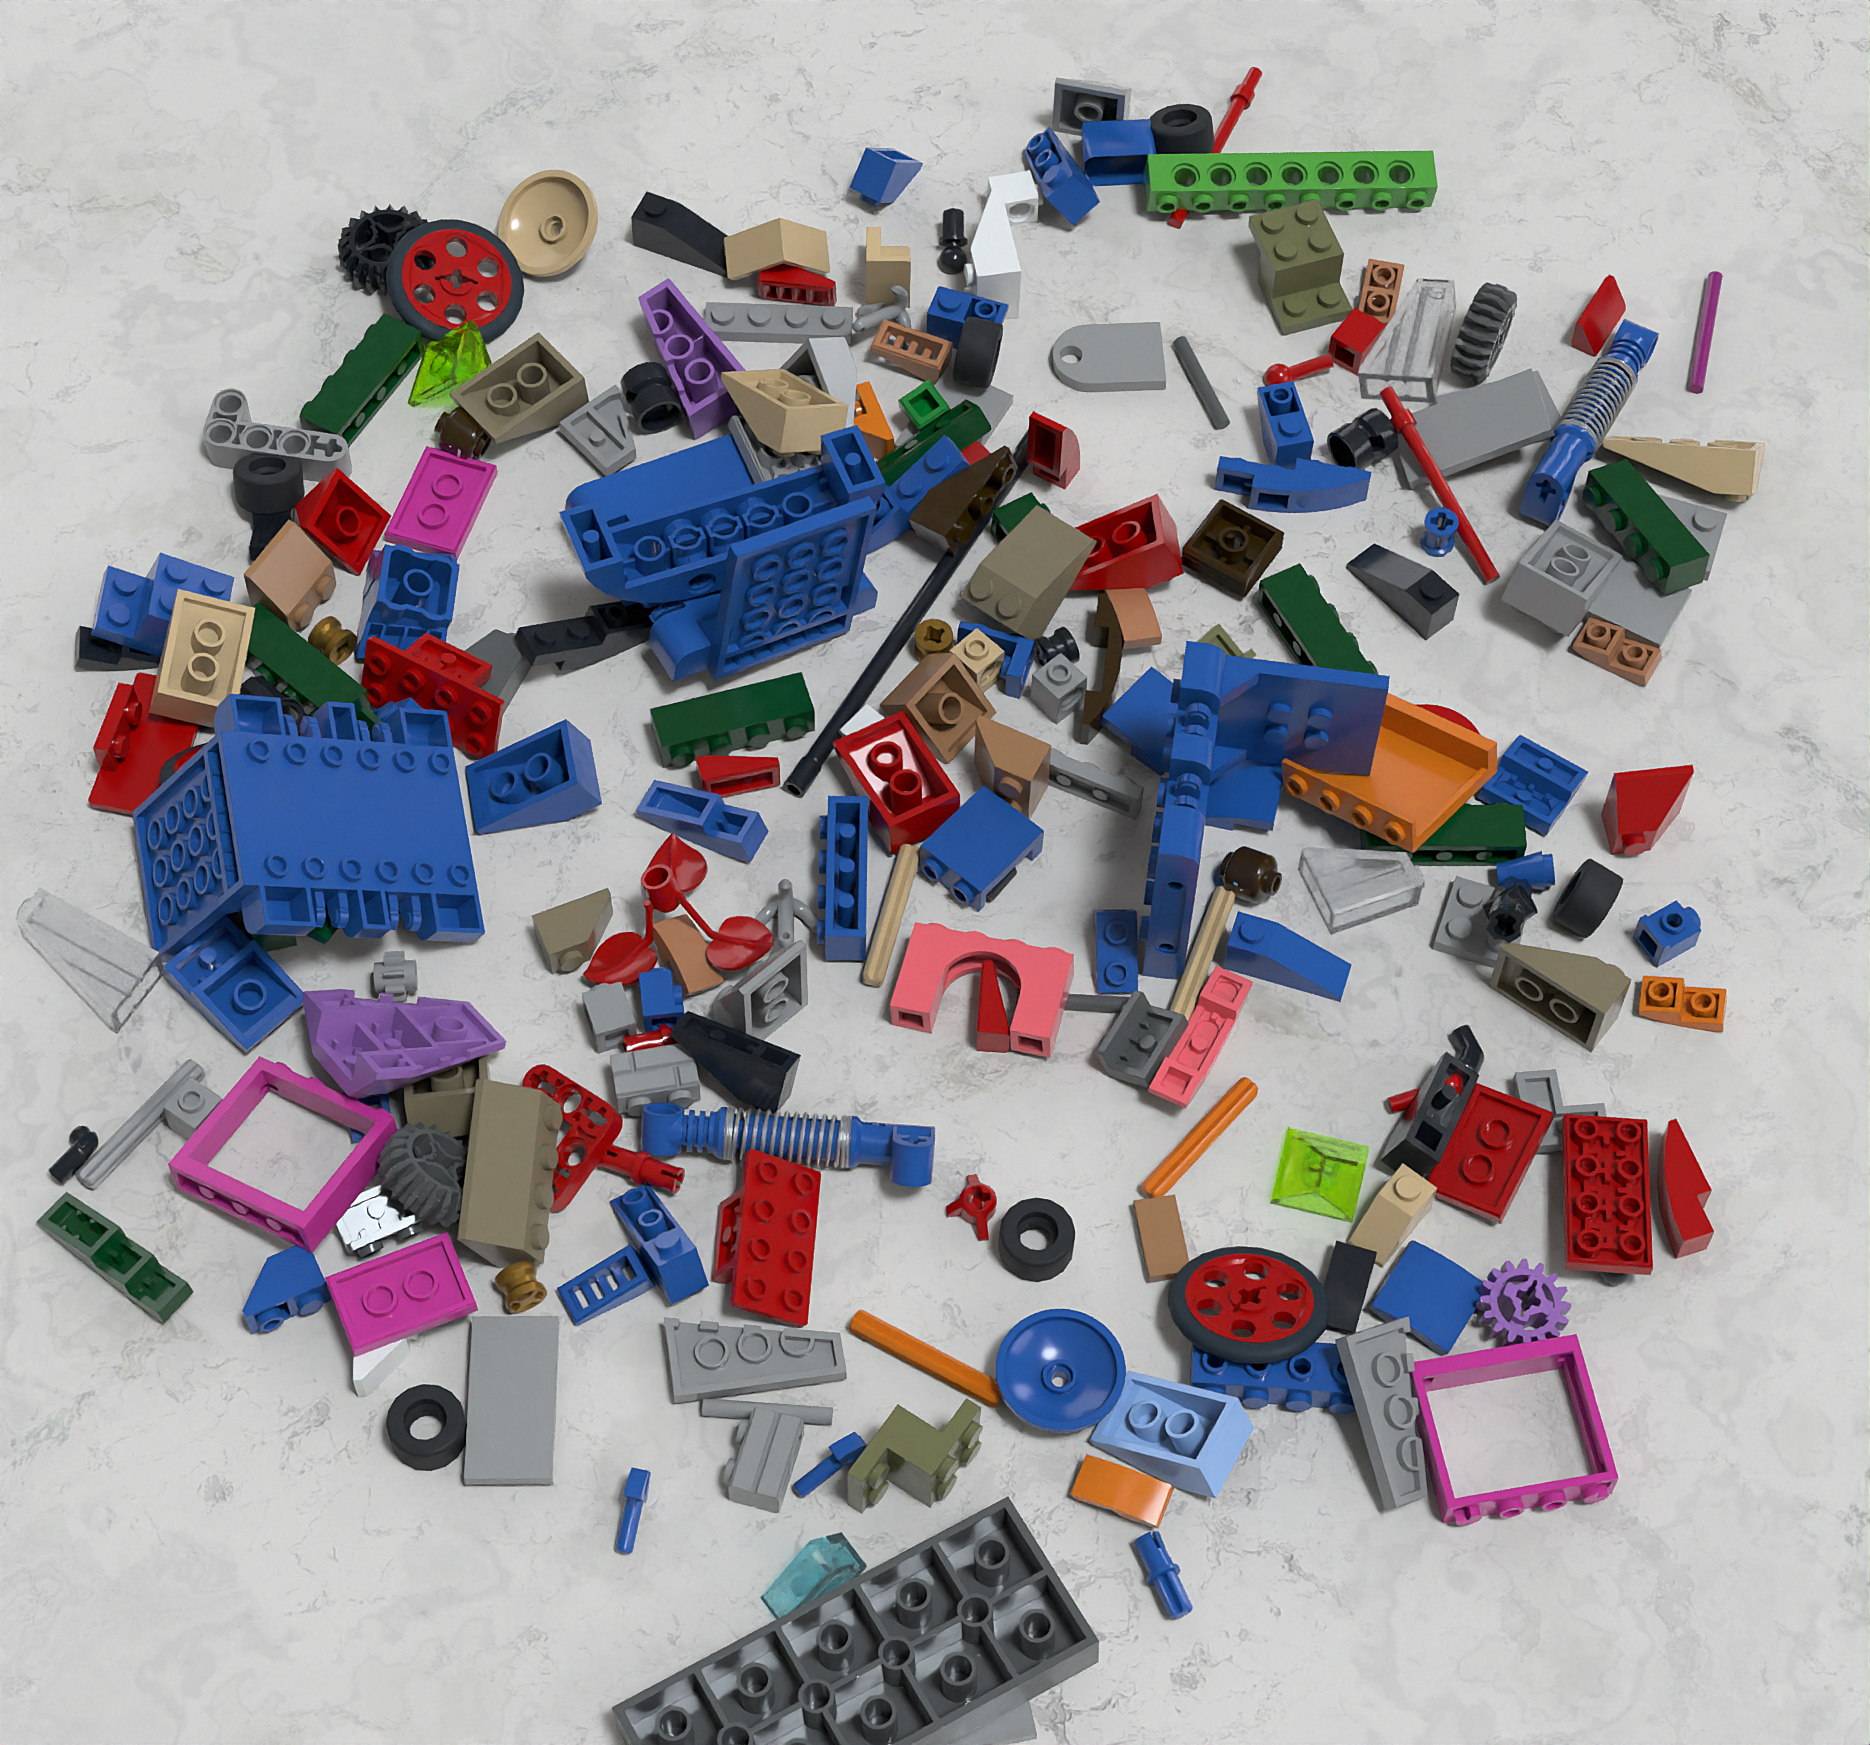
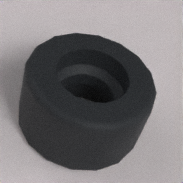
M1194 104L1171 105L1156 111L1150 117V127L1154 137L1156 154H1208L1212 152L1214 147L1212 116L1202 106Z
M972 316L966 318L955 356L953 380L955 382L984 389L990 387L1002 342L1003 325L1001 323Z
M252 453L241 458L234 466L233 479L236 501L242 509L260 515L283 513L295 508V505L304 498L302 464L296 457Z
M1587 859L1578 868L1562 892L1555 906L1553 919L1583 938H1588L1600 926L1612 908L1622 888L1623 878L1593 859Z
M1036 1197L1021 1200L1013 1205L1001 1220L998 1241L1001 1261L1014 1275L1023 1280L1034 1282L1050 1280L1064 1272L1072 1260L1076 1232L1071 1216L1064 1207L1049 1199ZM1028 1230H1043L1052 1236L1053 1244L1047 1249L1033 1250L1024 1246L1021 1243L1020 1237L1021 1234Z
M421 1384L408 1388L395 1398L388 1410L386 1428L393 1452L407 1466L416 1470L426 1471L446 1467L459 1457L466 1445L467 1423L461 1402L451 1391L439 1385ZM430 1415L437 1416L443 1420L444 1428L442 1432L433 1438L424 1440L417 1439L411 1435V1425L421 1417Z

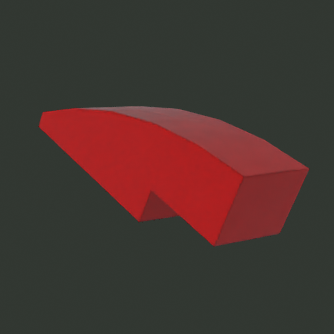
M1034 411L1029 416L1027 463L1033 465V474L1062 489H1066L1080 470V447L1075 433L1071 429Z
M1673 1119L1668 1122L1661 1139L1657 1162V1192L1665 1233L1674 1256L1678 1259L1706 1250L1714 1230L1703 1209L1712 1189L1677 1119Z

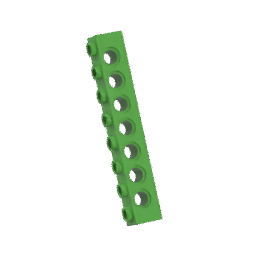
M1433 150L1148 154L1144 170L1147 211H1159L1161 213H1171L1177 209H1186L1199 213L1211 210L1242 212L1245 210L1266 209L1267 211H1273L1318 199L1322 209L1337 208L1346 211L1353 208L1384 210L1408 207L1416 210L1431 207L1438 188Z

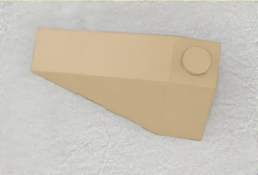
M1609 436L1604 439L1603 447L1712 493L1723 494V500L1736 502L1746 501V496H1752L1757 492L1765 452V443L1734 440H1715V442H1708L1707 446H1700L1699 441L1687 438L1672 439L1669 443H1662V439L1656 437Z

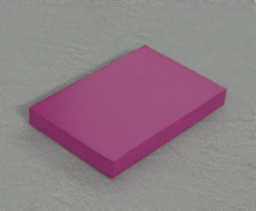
M426 446L384 533L385 541L396 545H405L425 553L455 554L458 560L498 474L497 465L472 458L462 459L443 450Z
M448 1232L325 1277L326 1284L355 1357L478 1311L476 1301Z

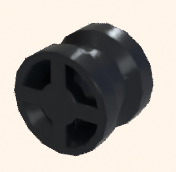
M1066 627L1056 629L1054 634L1048 638L1041 636L1034 640L1035 652L1042 666L1060 653L1073 664L1080 660L1077 644Z

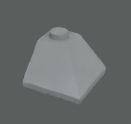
M1056 78L1052 130L1082 137V122L1128 120L1132 88L1094 81Z

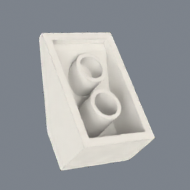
M1000 186L992 187L970 248V264H964L965 280L969 287L963 288V292L1009 304L1005 319L1019 317L1021 268Z

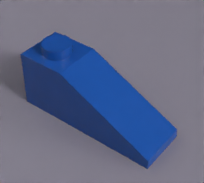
M1238 911L1227 944L1223 969L1341 1002L1352 964L1277 922Z

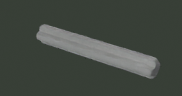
M192 1059L186 1060L77 1171L78 1179L86 1187L95 1189L166 1117L163 1106L186 1080L192 1077L200 1082L205 1077L203 1068Z

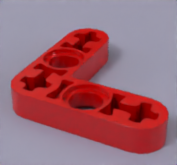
M541 1064L532 1067L525 1074L522 1087L541 1090L561 1105L562 1121L572 1126L556 1148L558 1163L553 1170L552 1187L557 1188L558 1191L554 1195V1202L549 1211L559 1212L570 1204L618 1137L622 1129L623 1120L621 1114L608 1102L551 1066ZM542 1081L549 1083L556 1089L553 1096L543 1088H538ZM579 1094L581 1102L578 1108L572 1112L565 1113L564 1104L566 1100L573 1095ZM593 1112L600 1118L607 1119V1122L602 1127L601 1125H596L588 1117ZM578 1147H584L586 1150L584 1159L579 1164L570 1166L568 1160L571 1152ZM561 1169H563L565 1172L569 1174L568 1178H565L562 1174H559Z

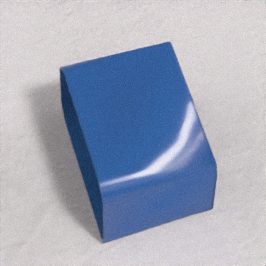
M1150 119L1082 122V168L1084 175L1092 186L1144 184L1147 155L1156 154Z

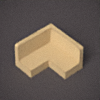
M777 218L724 238L727 274L731 280H738L783 263L822 275L830 273L826 231L783 218Z
M866 227V304L894 302L896 297L890 287L892 285H900L908 293L906 308H910V247L881 246V227Z

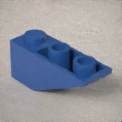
M1050 127L1043 133L1035 135L1029 141L1023 152L1045 198L1072 225H1075L1100 203L1093 186Z
M648 1183L630 1189L623 1195L610 1201L611 1206L654 1282L670 1304L709 1286L696 1246Z

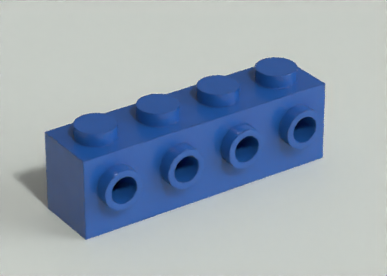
M828 796V815H820V839H827V850H819V874H826V885H818V909H825V920H817V944H825V960H866L868 796Z
M1315 1342L1310 1348L1295 1357L1279 1362L1251 1364L1233 1362L1216 1357L1199 1349L1192 1343L1190 1386L1237 1397L1243 1405L1251 1408H1262L1268 1404L1286 1405L1288 1409L1294 1411H1305L1316 1407L1329 1408L1331 1412L1337 1414H1349L1356 1410L1337 1344Z

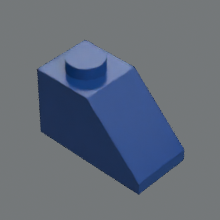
M866 147L849 188L859 192V199L868 204L879 206L880 203H894L921 170L923 163L894 148Z

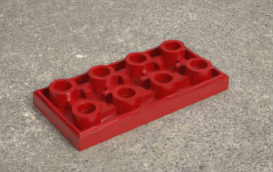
M1564 1114L1562 1118L1565 1269L1651 1275L1653 1270L1647 1120Z

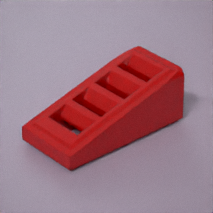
M784 263L761 271L757 280L758 295L763 299L819 306H835L837 302L836 282L834 280Z
M696 757L697 778L700 789L719 794L722 798L781 785L778 757Z
M984 960L981 967L975 1048H977V1051L1007 1053L1009 1051L1010 1029L993 961Z

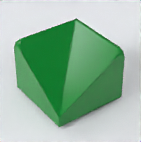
M929 379L898 400L901 411L920 431L951 410Z

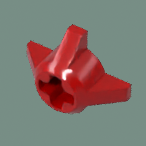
M977 1174L968 1175V1186L962 1190L960 1198L946 1206L947 1218L961 1216L967 1223L976 1225L978 1241L989 1240L987 1222L996 1212L997 1196L990 1186L980 1183Z

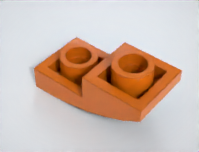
M1643 976L1639 1015L1680 1027L1723 1032L1727 990L1721 988L1685 986L1684 978Z
M1086 1454L1070 1495L1077 1501L1114 1511L1121 1518L1159 1529L1174 1487L1141 1472Z

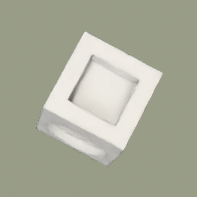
M1030 170L988 177L987 201L992 187L1000 186L1010 226L1037 221L1038 206L1043 205V193L1040 185L1034 184Z

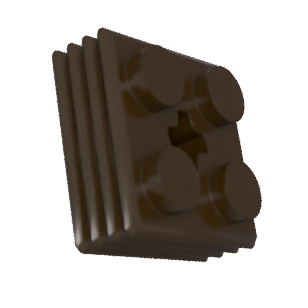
M1220 499L1183 546L1182 565L1233 593L1246 597L1281 551L1284 532L1235 505Z

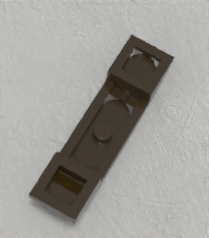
M1107 594L1098 595L1093 647L1107 649L1102 692L1086 690L1080 744L1088 745L1102 729V715L1114 704L1119 686L1122 637L1117 614Z

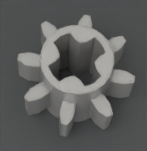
M404 951L384 952V962L374 963L373 967L375 992L393 994V1002L407 1001L408 991L418 990L416 960H406Z

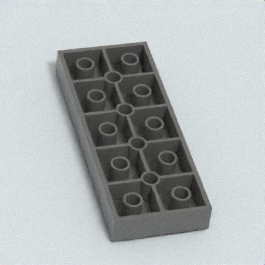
M1007 1496L613 1706L612 1710L616 1727L626 1745H949L1098 1663L1099 1640Z

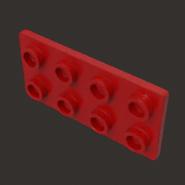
M428 633L422 635L405 651L375 636L367 640L361 685L367 689L370 705L379 709L388 702L396 703L411 697L422 709L447 711L452 745L479 759L489 756L498 750L505 702L503 699L479 688L491 677L492 664Z
M139 672L136 674L132 685L118 682L93 746L100 770L88 798L91 807L133 815L132 812L161 786L159 773L164 763L175 754L193 747L200 728L199 724L149 713L156 675Z
M750 1149L745 1153L742 1188L720 1202L712 1280L724 1284L732 1281L730 1305L732 1307L798 1328L808 1324L821 1173L819 1171L754 1149Z

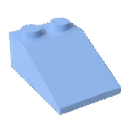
M1128 1371L1118 1403L1099 1422L1090 1441L1092 1445L1179 1489L1217 1498L1254 1427L1237 1397Z

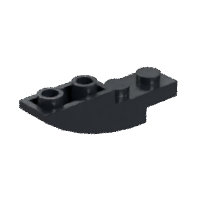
M621 601L589 606L584 617L519 627L514 638L531 666L555 663L560 671L578 668L616 656L648 641L650 629L654 624L649 615L660 605L644 608L638 602L624 607Z

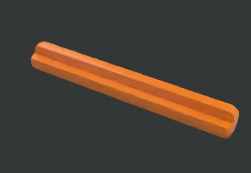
M1247 1077L1240 1078L1147 1177L1141 1186L1142 1194L1147 1198L1164 1196L1256 1098L1259 1089L1257 1085Z
M858 1310L850 1322L851 1333L991 1407H996L1001 1401L1002 1397L997 1381L864 1310Z

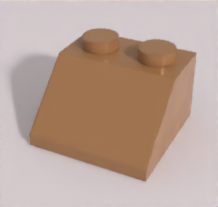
M291 520L285 523L243 574L251 607L258 602L261 603L296 633L301 627L308 625L313 617L314 610L323 599L327 600L333 594L336 587L332 561Z
M955 653L927 654L879 704L888 717L903 710L931 753L943 764H949L975 736L976 719L979 715L991 719L997 713Z
M979 715L976 719L974 764L982 784L1030 819L1048 788L1051 745Z

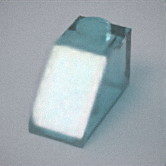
M842 1532L813 1539L807 1543L760 1598L774 1617L778 1619L859 1576L866 1569L867 1565Z

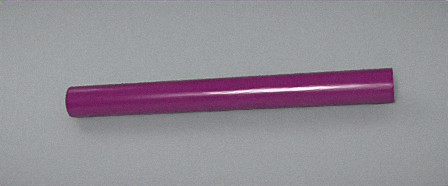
M1717 271L1710 272L1707 278L1688 388L1690 392L1695 394L1702 393L1704 389L1723 275Z

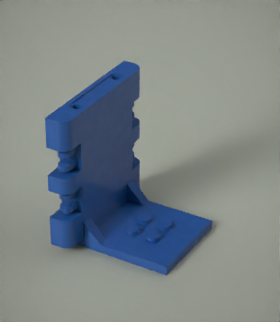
M731 433L584 483L576 487L568 495L565 510L597 501L608 527L751 486L755 483ZM870 496L729 545L721 590L685 600L664 603H640L644 608L660 605L649 615L654 624L650 629L648 644L672 681H677L708 669L714 680L721 679L850 631L853 615L875 608L878 591L863 571L877 506ZM620 599L624 607L638 603Z
M1186 641L1182 678H1173L1170 703L1178 704L1177 714L1169 713L1166 737L1173 738V745L1165 744L1161 772L1169 773L1168 778L1160 777L1156 807L1164 808V812L1156 811L1151 840L1152 843H1159V846H1151L1146 877L1148 879H1155V881L1147 880L1143 905H1151L1150 916L1142 915L1139 940L1147 941L1142 976L1173 979L1184 973L1200 867L1210 782L1244 760L1282 765V761L1285 758L1305 768L1370 776L1388 694L1390 676L1226 655L1216 645Z
M229 694L216 709L214 718L215 736L132 812L154 962L170 961L224 915L242 911L245 928L250 934L305 936L315 927L323 926L326 918L325 905L328 908L331 925L342 928L344 934L349 938L379 939L390 930H396L399 923V908L404 928L415 931L418 938L424 941L474 942L485 934L447 711L399 707L387 718L386 722L375 721L371 737L373 740L371 741L367 723L356 719L353 703L327 701L315 712L313 717L303 716L300 723L301 735L298 736L296 721L292 715H284L282 713L280 698Z

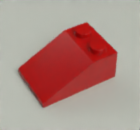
M1158 494L1075 527L1080 532L1097 541L1069 591L1150 588L1183 574L1176 524Z
M903 710L833 742L835 752L857 796H868V819L890 854L899 851L900 846L903 844L912 845L931 836L960 808V793Z

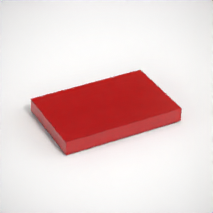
M1476 1083L1440 1162L1433 1167L1427 1179L1428 1182L1437 1187L1435 1198L1501 1224L1554 1119L1553 1112Z

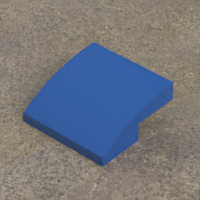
M1150 667L1102 715L1101 725L1131 746V755L1159 776H1162L1165 773L1161 772L1165 744L1173 745V738L1166 737L1168 714H1177L1178 704L1170 703L1173 683L1156 669Z
M1519 735L1503 754L1497 767V773L1481 787L1477 798L1490 805L1497 802L1523 805L1525 824L1547 835L1587 777L1588 771L1530 739Z
M1244 760L1210 782L1205 826L1232 831L1235 823L1273 831L1283 785L1282 765Z
M1412 1240L1405 1247L1368 1308L1386 1322L1409 1316L1411 1333L1437 1354L1443 1356L1450 1352L1476 1310V1302L1483 1296L1478 1292L1483 1282L1442 1254Z

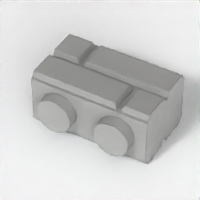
M679 1043L610 1055L619 1113L628 1112L631 1116H642V1107L649 1103L666 1102L687 1108L693 1104V1101L701 1100L695 1058Z
M754 1407L750 1420H741L736 1436V1444L741 1445L737 1460L729 1458L723 1476V1484L728 1485L729 1499L732 1502L750 1507L755 1506L757 1509L776 1514L780 1513L804 1437V1421L801 1418L783 1413L777 1414L776 1411L761 1407Z

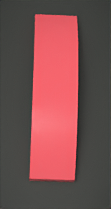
M1215 966L1199 996L1198 1005L1188 1021V1027L1169 1058L1165 1057L1149 1086V1093L1185 1109L1188 1107L1207 1078L1226 1043L1249 995L1253 981Z

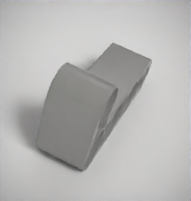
M229 388L221 390L215 395L203 429L208 457L215 466L234 469L235 464L241 458L252 453L298 458L302 464L303 480L320 482L336 468L341 470L348 478L350 477L352 464L348 444L343 437L330 433L254 423L251 420L247 399L243 392Z

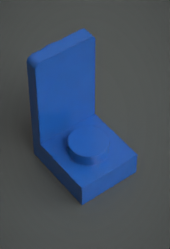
M960 622L957 644L978 628L1005 651L1000 678L1006 680L1005 695L1020 699L1033 664L1034 640L1027 639L1017 633L1008 634L989 629L987 626L979 623Z
M1134 909L1093 910V926L1096 927L1097 991L1099 993H1133L1135 990L1138 991L1137 911Z

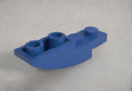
M944 435L890 487L886 485L881 498L876 504L877 510L867 554L888 544L910 530L912 525L908 518L927 492L934 486L970 466L969 462L950 438Z
M1220 456L1214 490L1249 496V509L1278 513L1320 512L1347 507L1365 501L1372 472L1360 470L1356 467H1343L1323 463L1318 460L1297 458L1295 470L1279 465H1266L1246 461L1242 458Z

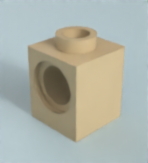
M978 628L949 650V653L957 655L983 693L1001 679L1000 674L1005 651Z

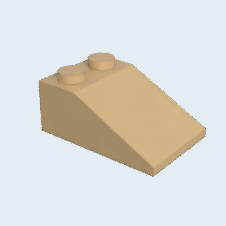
M785 369L721 373V381L758 441L772 448V452L776 455L792 457L795 455V452L804 451L810 454L821 455V435L845 428L849 405Z
M178 589L156 675L149 713L214 728V718L218 705L229 694H240L255 608Z

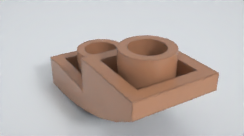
M1369 258L1358 310L1374 316L1386 326L1393 327L1405 265Z
M1145 588L1104 589V594H1107L1117 614L1123 649L1161 644L1162 633Z
M1589 617L1573 644V650L1597 666L1645 687L1662 659L1660 648L1627 639L1625 637V628Z
M687 914L653 924V939L662 963L670 962L677 982L681 984L683 997L718 987L724 983L720 970L712 966L707 958L706 949L708 945Z

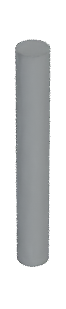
M703 1398L702 1416L750 1419L753 1408L761 1407L776 1411L777 1414L783 1413L801 1418L804 1423L832 1425L833 1407Z

